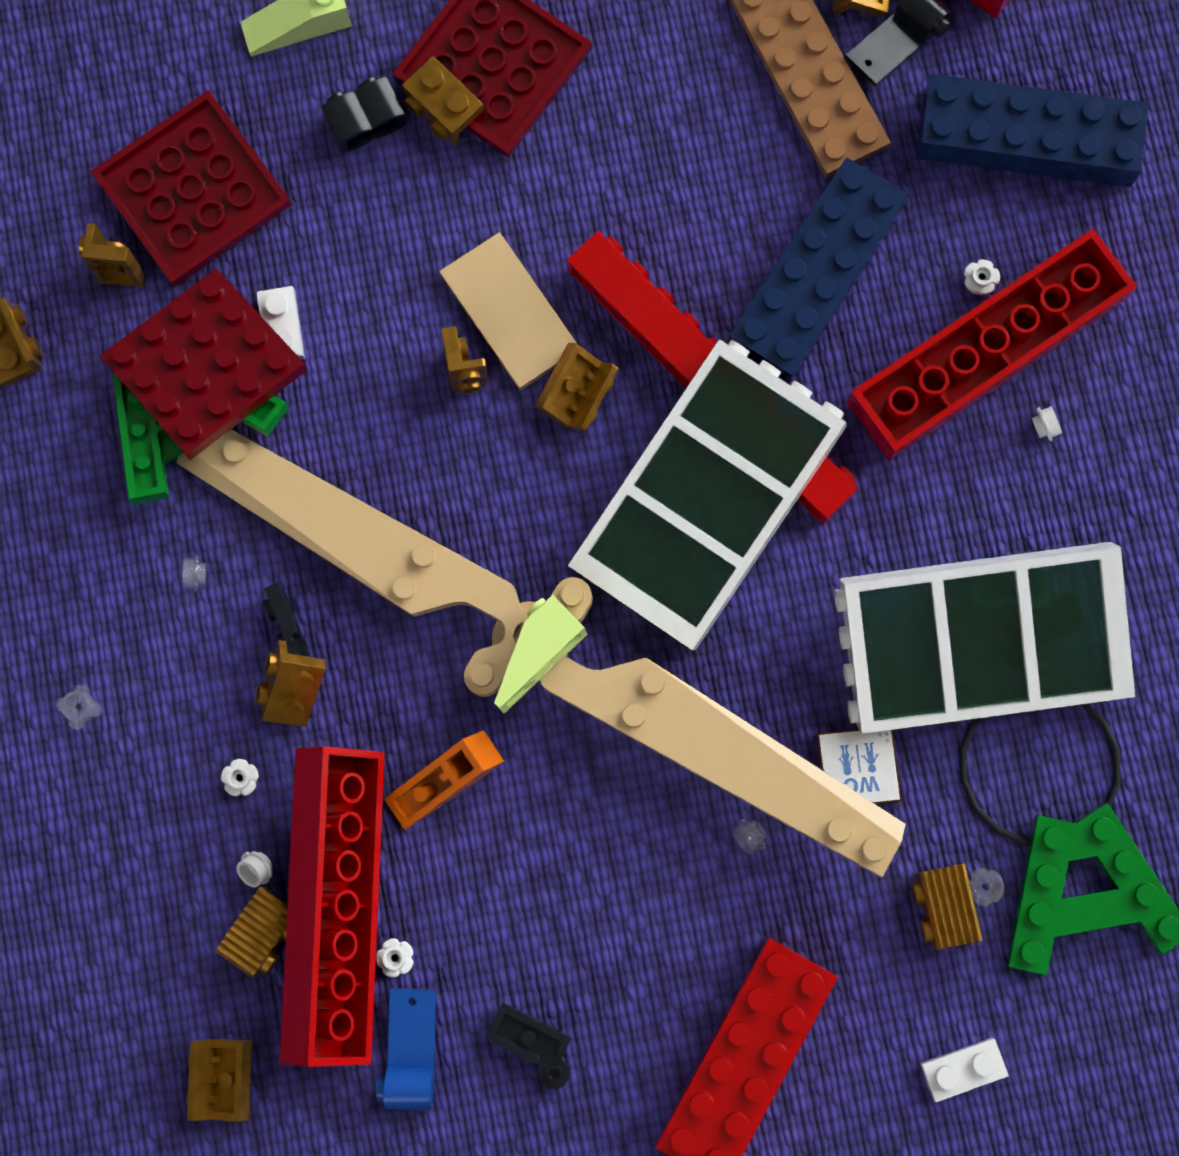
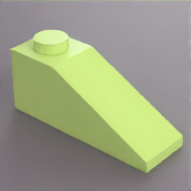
M277 0L240 22L250 56L352 27L344 0Z
M553 595L547 600L544 598L538 600L527 612L529 617L524 621L494 702L504 714L587 636L585 627Z

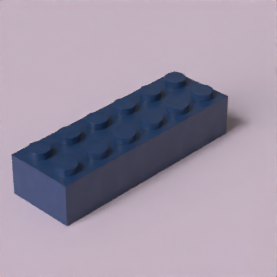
M930 74L923 96L916 159L1131 187L1142 172L1149 103Z
M846 157L729 335L728 344L731 340H734L750 352L747 358L758 365L762 360L768 362L781 372L778 378L790 385L900 216L909 194Z

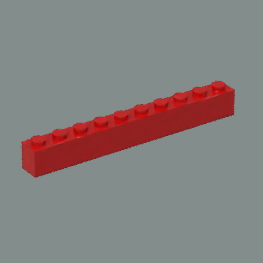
M597 231L567 259V271L686 389L718 341L714 337L708 339L699 330L700 325L689 312L685 311L682 314L673 305L675 301L671 294L662 286L656 288L647 279L649 274L644 267L637 261L631 263L622 254L624 252L623 248L612 236L606 238ZM721 357L694 398L778 481L790 488L820 442L816 439L811 441L802 432L804 430L802 424L793 415L787 414L785 416L776 407L778 402L767 389L762 388L759 390L750 381L751 376ZM828 453L797 499L822 525L834 516L858 490V487L854 484L856 482L854 475L842 465L838 468L828 458L830 453Z

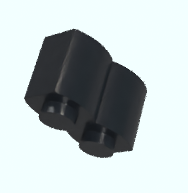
M387 77L366 79L359 85L356 91L335 93L321 106L326 122L342 153L360 148L373 139L390 134L407 124L405 113Z

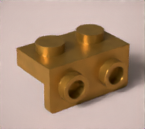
M434 56L402 85L406 98L404 103L416 117L423 115L430 122L429 128L441 141L447 138L454 146L460 142L459 133L484 111V104Z
M568 343L535 407L565 428L586 431L589 425L594 422L597 416V409L605 394L612 388L618 367L613 363L601 362L576 343Z
M278 640L274 653L269 652L266 658L265 675L267 676L265 682H259L256 689L255 704L261 706L262 721L306 727L326 670L325 659L287 653L286 641Z
M227 1039L191 1041L188 1057L189 1084L186 1098L188 1121L222 1120L241 1122L249 1120L252 1041Z

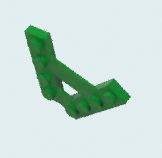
M113 374L129 501L132 505H138L170 498L165 464L177 458L183 452ZM273 396L241 422L268 437L289 410V407L285 401Z
M1103 803L1074 823L1035 815L1006 966L1047 975L1054 937L1137 922L1159 954L1163 955L1179 945V909L1108 803ZM1095 857L1115 889L1062 898L1068 863L1073 860Z

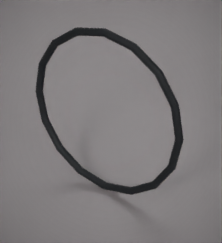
M1021 686L996 696L989 702L1008 700L1022 693H1027V686ZM1040 686V693L1066 692L1054 686ZM1089 703L1080 704L1101 725L1113 752L1114 781L1105 802L1112 807L1121 783L1120 750L1107 721ZM983 718L971 719L960 747V781L973 811L995 833L1022 845L1029 846L1031 839H1026L1000 828L978 806L967 780V748L977 724Z

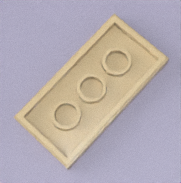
M500 232L439 271L447 286L520 391L553 370L568 343L577 344Z

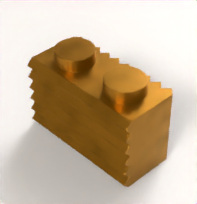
M965 863L915 873L917 881L911 882V888L916 905L922 904L925 919L920 920L924 942H931L932 949L939 950L982 941Z
M259 887L215 952L252 978L258 977L261 972L267 975L280 957L275 953L283 940L286 941L288 902L270 889Z

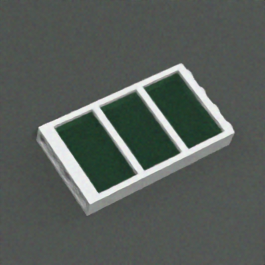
M720 339L718 340L568 565L691 650L698 648L847 427L846 421L841 419L844 413L827 401L822 406L810 399L812 392L796 381H793L790 386L778 378L781 372L764 360L759 365L747 358L750 352L734 340H731L728 345Z
M1112 542L839 578L840 589L834 590L837 612H843L845 626L839 627L840 645L842 650H848L849 663L843 664L844 680L846 687L852 686L853 700L847 702L850 723H856L862 734L1135 697L1121 547Z

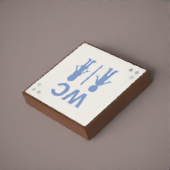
M859 729L816 734L819 765L822 771L874 804L902 801L893 730L862 734Z

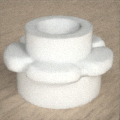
M981 259L977 263H970L964 271L966 287L977 295H986L993 292L995 285L1000 281L998 269H994L993 263L988 260ZM980 274L985 275L984 280L979 279Z
M1052 406L1043 410L1038 407V416L1033 417L1032 420L1039 438L1047 436L1049 441H1053L1052 437L1062 434Z
M244 759L233 760L229 767L226 766L221 773V781L225 783L224 788L226 792L233 796H239V794L246 796L252 793L256 788L257 779L259 778L257 768L252 764L249 765ZM239 774L243 776V780L240 782L236 779Z
M255 851L251 853L245 852L241 857V861L237 864V873L245 884L250 887H258L260 884H267L270 880L269 878L272 877V863L263 853Z
M398 939L385 941L382 944L383 948L378 950L376 954V963L379 967H382V972L389 977H398L401 973H408L413 966L412 947L405 941L399 942ZM392 955H398L399 959L397 962L392 961Z

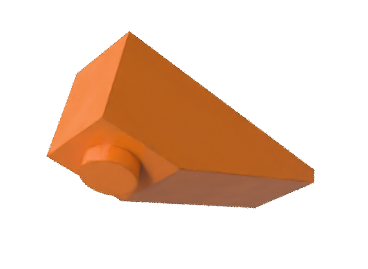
M483 730L460 740L384 798L402 828L406 830L478 782L505 761Z

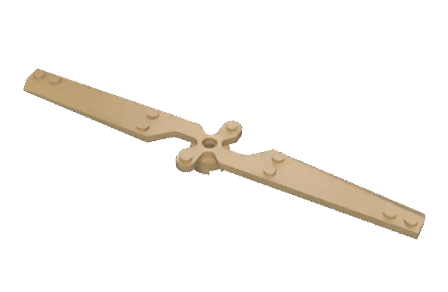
M229 430L192 460H189L184 453L178 456V465L411 616L416 617L455 605H468L497 620L492 633V646L475 652L464 671V681L469 690L480 697H488L499 691L524 621L529 617L527 612L536 603L532 601L520 603L517 592L511 583L233 430ZM576 577L566 578L557 585L552 593L580 623L583 621L593 600L590 587L584 580ZM566 655L540 679L542 686L547 692L880 878L883 877L901 844L905 823L648 658H642L607 669L592 670L567 658Z

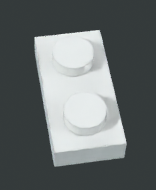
M293 286L258 291L257 298L260 316L301 360L305 359L296 295Z
M989 1038L920 1063L934 1102L1009 1076L995 1038Z

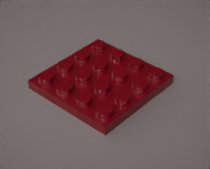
M449 0L392 74L394 80L403 85L434 56L484 104V111L465 129L509 158L592 50L593 43L531 0Z
M209 90L90 171L174 287L293 205Z
M217 268L99 355L105 365L189 460L196 457L307 371L305 363Z

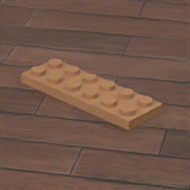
M729 0L825 179L836 174L846 157L859 163L889 149L891 142L813 0Z

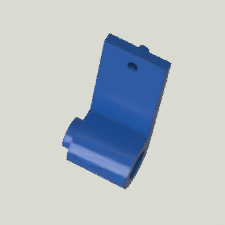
M390 988L388 1064L385 1077H378L377 1101L384 1102V1109L432 1110L436 1025V990Z

